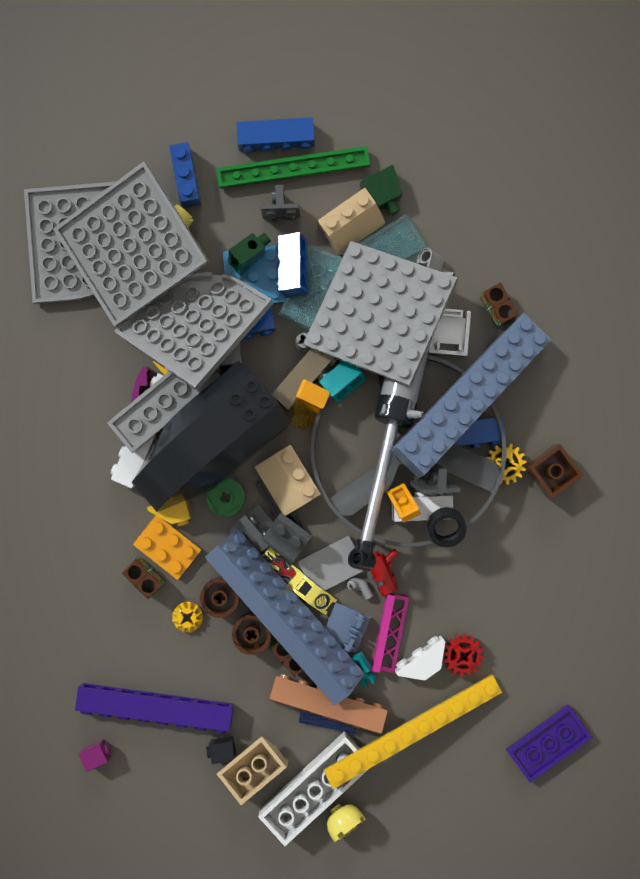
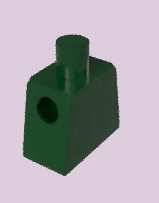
M393 165L360 181L361 190L366 188L379 210L386 207L390 216L400 211L396 201L401 199L402 190Z
M251 233L229 249L228 263L239 276L264 256L265 246L271 242L270 238L265 233L259 237Z

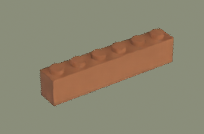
M280 674V677H275L269 701L372 733L382 734L388 711L383 709V705L372 703V705L365 704V700L354 697L353 700L345 698L336 705H333L318 686L317 688L310 687V683L303 680L298 682L291 681L292 677Z

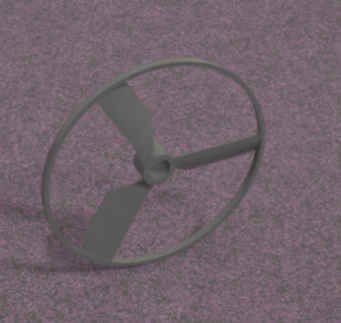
M427 355L428 361L447 366L461 375L465 372L460 367L446 360ZM378 375L379 390L381 395L384 377ZM329 396L324 408L320 409L312 430V469L319 490L328 506L346 525L362 535V530L354 526L343 516H352L369 504L377 465L330 499L328 498L317 472L315 440L319 421L331 399ZM494 402L490 407L497 419L501 436L502 455L500 470L496 462L456 444H453L436 462L447 469V473L491 492L488 500L479 512L466 523V528L475 522L487 509L498 491L503 478L506 464V437L500 414ZM398 427L397 432L400 436L395 440V444L410 430V427ZM394 454L391 457L384 492L391 488L399 462H401ZM455 530L454 532L449 533V534H447V535H445V536L452 535V534L455 533L457 530ZM373 536L374 541L392 546L418 547L434 544L432 540L403 543Z

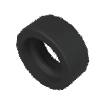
M440 508L434 511L428 519L427 527L430 538L440 547L448 548L455 546L466 535L467 529L464 518L454 508ZM447 518L456 520L459 527L452 535L441 536L436 533L435 526L439 521Z

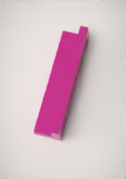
M393 593L385 596L372 661V671L380 673V670L394 673L409 601L408 596ZM394 600H404L403 608L396 612L393 608ZM396 616L400 624L399 627L392 631L389 627L390 620ZM393 635L396 644L388 650L386 640L389 636ZM387 654L392 658L391 667L382 665L383 657Z

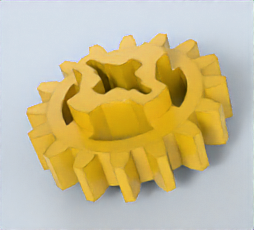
M509 444L506 448V463L512 466L505 467L501 483L504 480L505 485H509V480L513 483L517 482L515 477L522 478L523 476L520 471H526L522 464L527 463V461L521 459L524 453L518 454L520 448L512 449L513 444ZM495 445L493 446L495 451L488 450L490 457L485 458L496 462L500 470L501 463L497 461H501V457L496 458L495 456L502 452V448ZM513 455L515 456L517 463L514 462L512 458ZM509 471H515L512 475L506 477Z

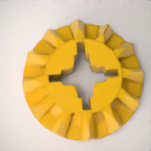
M193 602L179 604L172 613V622L176 629L183 633H191L197 630L203 621L202 610ZM193 611L194 613L190 618L192 622L186 621L182 623L184 619L183 613L189 614Z

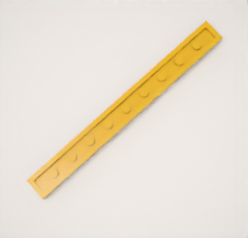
M487 676L323 769L331 787L335 789L496 697L502 691L494 676Z

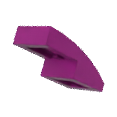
M143 367L139 372L134 384L131 402L143 393V387H150L149 367Z

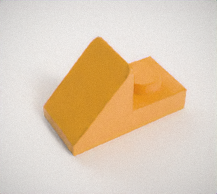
M303 379L296 398L311 412L318 414L320 409L324 408L330 392Z
M404 483L387 491L403 523L421 515L417 504Z

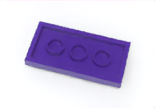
M566 705L506 750L531 783L592 739V736L572 708Z

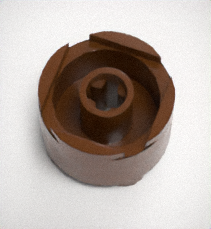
M222 576L211 579L203 587L200 594L202 608L207 614L215 618H224L233 613L241 599ZM219 593L225 596L222 601L219 600V597H216Z
M253 612L242 615L236 621L232 630L235 647L240 652L248 655L264 651L269 645L272 636L270 631ZM255 630L256 635L249 636V631Z

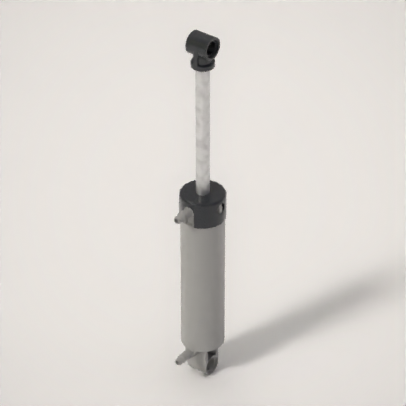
M424 248L418 255L417 264L441 272L443 258L430 248ZM443 272L452 276H456L454 272ZM429 347L411 387L384 377L381 395L376 407L375 419L387 425L361 539H356V548L351 550L348 555V564L352 568L367 572L371 571L376 564V557L373 554V548L376 543L372 541L392 457L390 450L395 444L398 427H412L414 418L424 417V412L416 411Z

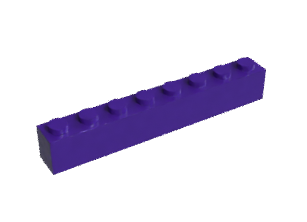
M82 683L78 687L75 711H80L84 715L97 713L100 714L99 716L106 718L119 716L121 720L133 718L138 719V722L142 723L155 721L158 725H168L169 723L176 724V727L179 728L191 726L200 731L213 729L216 733H226V731L229 732L231 727L234 704Z

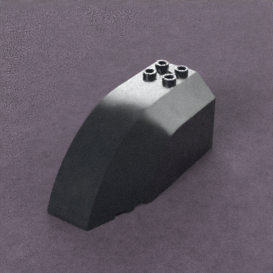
M238 361L169 420L131 483L155 511L159 512L215 489L283 432L291 421L278 401L253 372Z

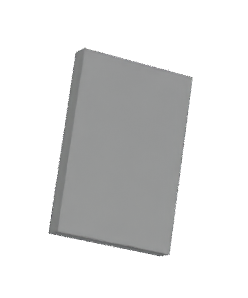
M349 535L298 560L303 573L324 591L363 572L362 570L350 567L348 564V555L355 548Z

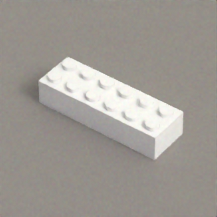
M346 731L337 737L260 808L259 819L284 846L292 841L366 772L364 771L333 789L323 769L360 749Z

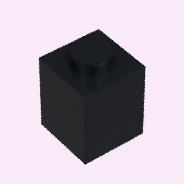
M234 736L210 740L209 746L206 747L207 757L211 758L212 764L230 762L236 758Z

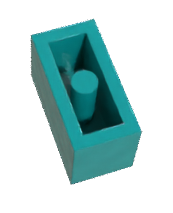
M340 361L332 371L323 375L319 383L322 388L330 392L329 396L338 404L366 381V378L357 366Z

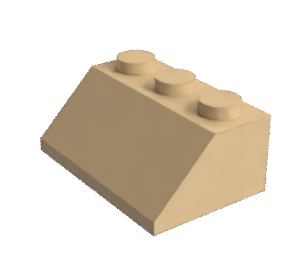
M363 188L318 220L319 229L339 257L346 252L350 241L360 243L386 224L376 202L366 188Z
M291 445L254 467L281 513L285 516L321 495Z
M261 736L221 769L217 776L239 804L242 805L286 769L288 761L274 744Z

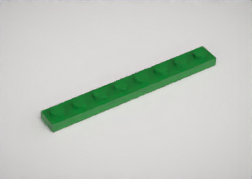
M364 146L216 168L219 188L223 189L370 167L368 148Z

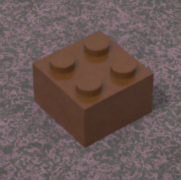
M561 444L553 445L524 467L546 498L551 499L583 476Z

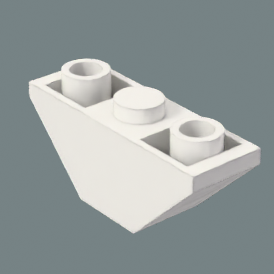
M442 636L432 637L424 648H417L412 652L413 656L407 660L404 658L399 661L395 668L396 674L401 677L427 680L438 672L442 666L445 641Z

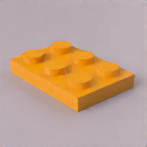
M158 516L152 519L133 543L136 548L177 580H179L202 551L198 545Z

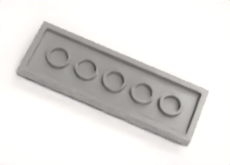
M215 370L197 391L171 372H168L108 421L107 424L130 452L134 453L162 430L180 409L219 378L220 375Z

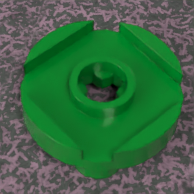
M227 478L215 489L207 492V504L214 513L220 516H232L239 512L245 503L244 489L239 482ZM223 492L231 494L230 502L227 503L226 500H221Z

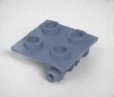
M336 602L325 628L341 647H344V650L356 653L371 617Z

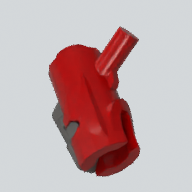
M395 548L386 557L384 553H379V551L373 552L376 557V564L366 574L378 594L385 596L398 590L395 574L391 572V562L400 553Z

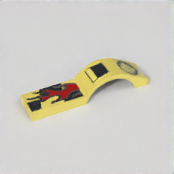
M269 547L264 553V559L298 596L324 615L328 613L327 608L332 602L336 603L337 601L334 596L317 586L300 569L272 547Z

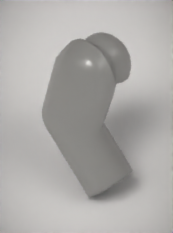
M351 578L348 581L347 588L351 591H361L366 600L374 596L366 580Z

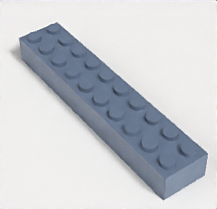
M525 313L521 314L390 451L418 478L424 476L551 339Z
M237 528L208 553L205 558L332 704L336 705L351 694L365 673Z

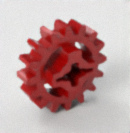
M463 633L460 638L458 634H455L456 639L453 640L449 637L450 644L445 643L447 650H444L443 655L446 657L443 658V662L448 663L446 665L448 670L453 668L452 673L454 675L459 671L461 677H463L464 672L471 676V670L477 672L476 666H482L479 660L484 659V655L480 654L484 649L478 647L480 642L478 640L474 641L472 635L467 638V635ZM465 642V643H469V644L459 645L458 643ZM454 649V655L450 657L451 650ZM463 651V652L465 653L466 657L463 658V657L460 655V652ZM475 653V659L472 661V654ZM460 664L467 665L466 667H459Z

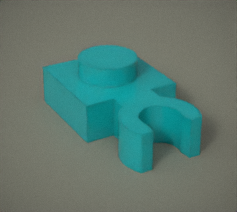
M363 652L350 656L365 673L360 680L362 686L366 687L369 681L371 684H374L377 680L376 676L370 672L372 666Z

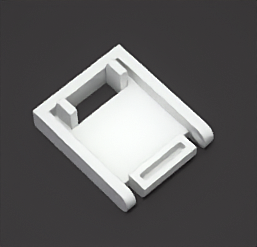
M445 308L430 342L428 354L467 357L471 311H466L465 318H463V310ZM440 343L457 345V351L439 350Z

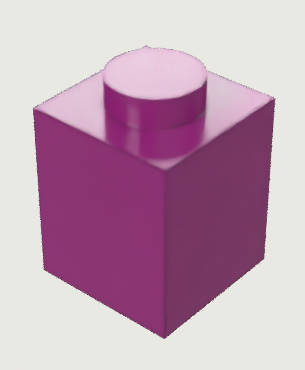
M103 739L83 748L78 755L85 771L88 772L107 763L111 758L112 751L109 744H106Z

